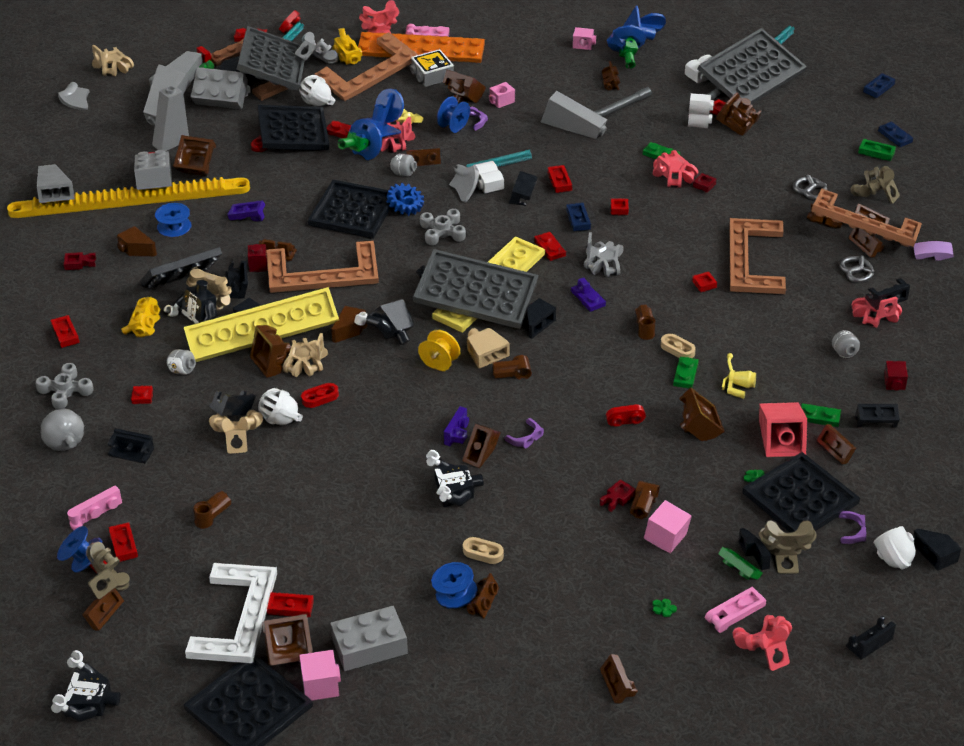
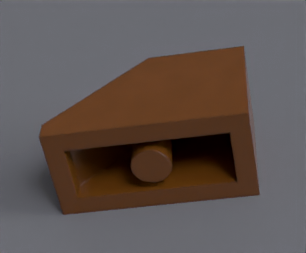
M133 226L117 235V246L121 252H125L129 256L154 257L157 255L155 242L137 227Z
M344 306L339 315V321H336L331 329L332 342L337 343L360 335L362 330L367 328L368 324L365 322L364 325H357L354 320L357 314L366 312V310Z
M475 424L462 461L480 468L494 451L501 432L484 425Z

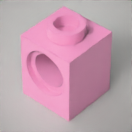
M575 27L573 48L591 50L592 45L596 44L594 29Z
M507 82L491 87L489 101L498 108L514 103L515 89Z

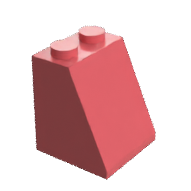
M798 402L759 404V424L766 457L796 456L801 452L806 454L807 417Z

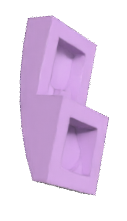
M928 241L915 243L914 245L916 259L934 256L935 260H943L954 257L952 243Z

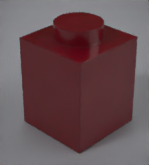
M266 244L248 245L250 272L268 271Z
M886 361L884 370L886 389L906 390L908 380L906 361Z

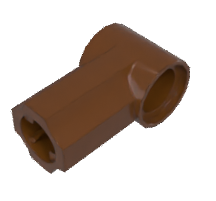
M640 305L635 309L638 336L643 340H651L655 336L656 320L653 317L651 308L647 305Z
M518 355L511 361L492 363L494 378L515 376L518 380H521V378H530L532 374L529 359L525 355Z
M639 480L630 514L640 519L647 518L652 504L656 503L655 497L658 498L660 486Z
M223 491L217 492L209 500L201 501L194 505V520L198 528L205 529L213 524V519L231 505V499L227 493Z

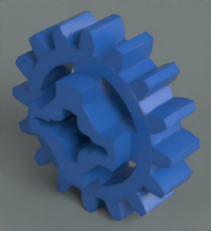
M401 183L400 186L398 184H395L394 187L391 186L386 197L387 203H390L389 207H394L395 212L400 211L402 215L406 212L410 216L411 212L415 215L417 211H421L424 204V196L420 195L421 191H416V187L412 188L410 184L404 186Z

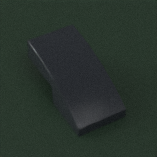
M741 528L738 542L745 556L754 555L761 570L769 569L771 554L754 534L745 528Z

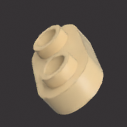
M665 334L662 336L661 348L678 358L680 356L689 358L695 356L694 344L675 334Z
M470 537L463 542V553L468 558L489 564H497L503 560L504 550L498 543L476 537Z

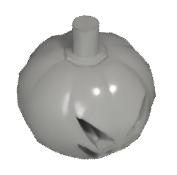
M58 409L52 411L43 419L40 435L44 444L54 451H65L76 447L81 442L85 426L81 417L72 410Z

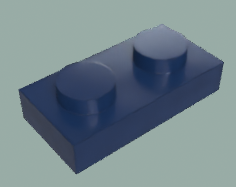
M882 73L864 86L863 92L878 98L895 85V79Z
M893 122L879 126L878 131L898 147L913 142V137Z
M584 203L567 204L566 211L573 231L591 229V223Z

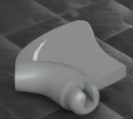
M71 82L65 90L58 92L59 100L64 105L73 109L88 110L86 99L90 93L89 89L80 88L77 83Z
M458 164L456 165L457 169L454 168L456 175L449 185L457 190L461 201L466 203L477 185L479 170L476 165L465 167Z

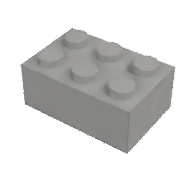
M197 67L191 99L197 105L242 109L248 79L241 72Z
M157 150L155 153L144 151L135 155L134 172L137 190L172 186L169 151Z
M394 606L330 623L332 640L344 671L408 654L407 636Z

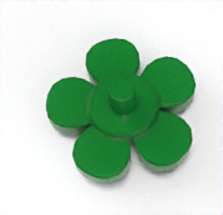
M748 470L744 480L746 482H753L763 476L764 471Z
M663 599L662 602L660 600L653 601V612L656 614L662 613L664 617H670L672 613L677 611V607L671 605L669 599Z

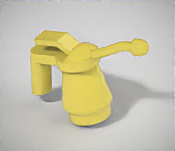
M404 109L401 117L397 120L400 121V124H403L408 117H411V124L413 122L422 123L423 117L417 113L407 112Z
M728 353L727 362L730 372L723 379L722 390H725V385L729 381L727 394L744 399L745 391L735 389L733 385L755 388L756 373L752 371L735 372L731 365L733 355Z

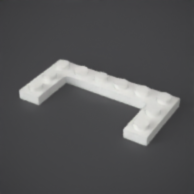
M213 564L209 577L210 584L250 586L234 640L190 636L185 651L187 659L241 663L253 662L262 630V622L267 612L270 593L273 591L276 580L277 567Z

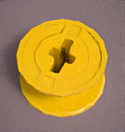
M433 330L429 333L427 340L420 343L418 353L428 367L439 371H446L450 368L451 361L459 357L460 347L455 338L449 333L442 330Z

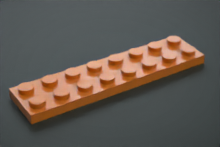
M361 32L358 48H361L362 56L392 57L390 53L377 44V38L386 33ZM392 34L418 55L440 49L450 61L481 63L485 39Z

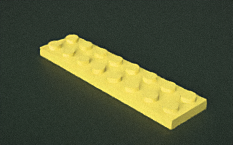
M514 237L488 262L527 272L545 255V249ZM438 308L432 313V319L462 333L478 319Z
M329 287L186 326L184 330L190 351L193 353L196 362L252 347L256 325L274 327L277 329L276 334L281 338L334 324L336 321H339V317Z

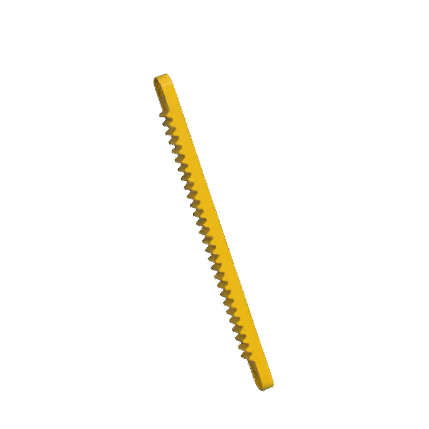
M220 177L219 180L213 178L210 181L207 178L206 181L200 179L199 182L193 180L192 183L186 181L185 184L181 181L178 184L172 182V186L137 190L132 186L130 190L124 187L123 190L117 188L116 191L110 189L109 192L104 189L102 193L96 190L95 193L89 191L88 194L82 192L79 195L76 192L74 195L75 199L39 203V199L33 197V200L12 202L7 206L10 217L22 218L235 195L248 192L250 190V182L247 178L223 179V177Z

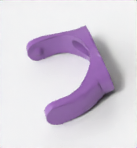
M470 107V115L478 116L480 119L473 127L476 131L484 126L485 122L488 121V117L477 108Z
M528 418L526 423L535 429L531 435L521 438H513L510 435H506L504 439L513 446L528 448L534 440H538L543 436L544 429L533 419Z
M842 511L839 518L852 519L862 529L854 536L842 537L840 539L841 543L854 544L866 541L865 515Z

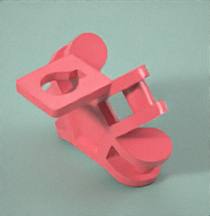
M393 0L388 1L385 9L378 12L364 6L362 9L363 14H360L359 19L362 21V29L368 30V32L391 33V24L397 23L396 17L399 14V9Z
M408 117L402 125H400V121H397L396 124L387 123L400 130L401 133L385 136V138L382 137L380 151L383 152L388 149L389 144L393 153L400 149L402 151L406 150L405 140L411 141L415 139V134L412 131L411 117ZM394 139H399V143H395Z
M676 150L671 151V154L662 153L653 163V175L655 177L664 175L668 179L667 187L672 185L681 188L682 178L686 183L691 184L694 181V177L698 174V169L681 157ZM672 173H678V179H671Z
M865 297L857 298L851 304L853 316H864L862 324H872L875 328L878 327L880 318L886 317L888 321L897 323L902 313V308L897 303V297L881 300L879 310H876ZM888 303H892L891 306L885 307ZM871 311L877 313L875 318L870 316Z
M766 615L762 630L755 634H749L741 627L733 630L732 635L739 648L755 651L756 648L761 647L762 650H765L768 666L771 671L790 663L785 641L791 633L792 625L783 616L775 618L773 615ZM774 649L782 652V660L778 663L773 661Z

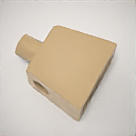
M473 328L468 332L467 350L480 369L510 356V343L491 328L480 332Z

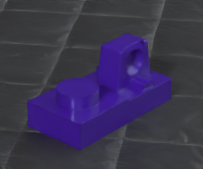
M261 200L233 204L227 216L230 220H242L250 217L253 221H263L265 203Z
M585 278L578 279V284L571 287V292L590 312L606 306V301L590 286V283Z
M460 406L444 430V445L451 447L453 442L463 444L466 440L467 431L463 428H467L469 423L467 408Z

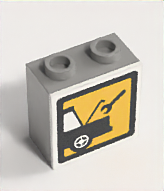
M440 49L411 57L412 65H410V71L413 75H416L418 82H421L425 87L443 82L446 69L454 71V65Z

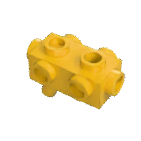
M345 28L338 29L340 37L334 38L333 50L337 52L340 62H345L346 65L357 64L358 61H361V48H358L355 41L349 35H346Z
M144 297L138 300L129 324L121 328L124 335L133 331L136 337L141 338L151 336L155 332L153 327L160 319L159 312L161 310L157 305L156 299Z

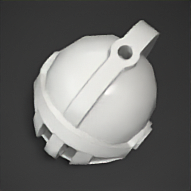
M311 75L301 82L299 92L303 101L307 104L321 107L325 104L333 105L336 100L331 96V90L322 77Z
M272 388L260 398L258 410L270 424L287 425L293 420L301 422L303 415L298 413L297 402L289 396V392ZM269 397L275 400L277 403L275 405L266 399ZM264 404L273 408V410L270 411L264 407Z
M903 526L891 529L874 540L873 543L877 548L878 556L889 566L902 570L911 566L916 552L914 538L911 533L906 532Z

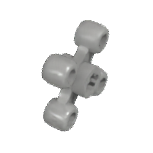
M450 209L447 211V216L440 215L436 218H433V215L428 212L421 214V227L429 229L425 232V242L428 245H436L439 242V237L445 238L449 235L457 242H461L466 238V229L461 225H456L460 222L459 210Z
M73 363L64 364L61 368L62 373L58 374L54 380H50L47 376H41L37 378L35 383L37 391L41 394L55 391L51 396L52 405L55 409H64L68 404L67 397L72 396L74 392H79L82 396H88L93 392V383L89 378L74 381L77 377V368Z

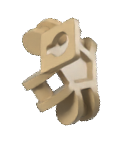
M92 45L94 56L92 66L93 68H101L102 66L103 76H107V74L116 76L117 67L120 72L125 74L129 68L132 69L134 67L132 59L125 56L117 47H113V51L104 49V52H102L97 46Z
M200 269L191 270L190 277L186 281L187 285L192 287L196 286L198 280L207 281V289L216 296L217 311L230 303L229 294H231L232 290L231 287L226 286L228 283L226 277L210 274Z
M323 333L319 334L318 340L310 342L307 341V338H302V342L297 343L295 340H291L292 347L289 356L283 364V372H290L294 377H297L303 367L305 373L310 377L314 372L323 370L321 359L328 355V351L324 347ZM311 359L313 365H310V363L307 360Z
M249 410L245 417H241L239 421L232 422L227 416H221L217 413L210 417L209 423L214 431L226 434L228 453L247 452L246 431L256 429L261 425L263 415L255 410ZM234 435H238V438L243 442L240 448H234L231 445Z

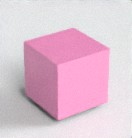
M665 500L649 518L644 539L660 549L671 553L687 534L692 516Z
M333 650L301 654L300 664L305 695L311 700L339 696L338 682H341L339 665L335 664Z

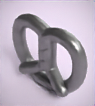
M810 175L801 177L793 183V189L797 193L803 194L808 199L814 201L818 195L810 193L815 188L827 190L826 183ZM802 182L809 183L805 189L798 187Z
M862 255L860 257H845L839 263L840 269L846 273L847 278L851 282L863 283L870 280L874 275L873 266ZM859 262V265L847 268L845 263ZM858 272H868L866 276L861 278L852 276V274Z

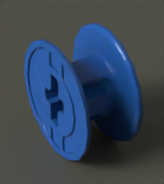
M453 96L446 98L438 110V125L442 128L449 125L450 130L457 133L466 125L469 119V104L467 102H460L458 104L457 99Z
M168 203L159 207L155 212V218L159 222L157 225L159 233L168 237H176L187 233L191 228V222L188 219L190 215L189 208L181 203Z
M80 526L71 532L63 541L57 553L59 561H65L70 557L74 558L72 562V571L74 573L84 570L91 564L86 556L87 547L91 543H102L100 538H94L87 542L88 529L85 526Z
M452 562L441 566L435 571L431 582L436 590V600L441 606L446 608L463 607L476 597L478 590L476 583L473 581L472 569L464 563Z

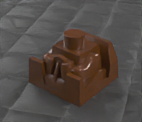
M446 69L443 83L448 85L449 91L454 94L458 103L463 102V99L477 103L486 87L473 77Z
M736 92L725 103L716 119L743 136L758 121L762 111L759 110L756 113L753 105H751V101L748 98H741L739 93Z
M181 135L173 167L182 173L207 176L213 149L216 148L214 140Z
M256 325L250 358L266 378L276 376L281 373V364L284 363L286 354L290 353L291 346L289 343H284L282 338L276 334V328L268 325Z
M690 387L679 398L684 403V412L682 413L684 421L680 423V426L686 433L690 432L699 440L707 441L725 432L715 405Z
M307 614L262 622L268 665L300 661L301 654L313 653Z

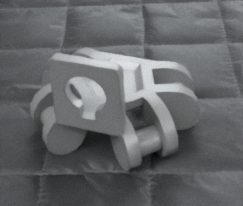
M307 32L303 35V43L295 52L296 56L306 61L312 54L328 64L338 62L337 52L335 50L329 51L332 46L330 44L327 45L324 39L321 38L316 44L315 36L312 32ZM304 48H307L308 52L302 55L301 51Z
M589 232L586 248L587 259L584 262V267L591 269V273L594 275L599 273L602 267L606 277H610V274L620 275L618 257L623 253V245L618 244L614 246V243L608 241L606 244L599 241L594 246H591L592 232ZM608 262H613V267H609Z

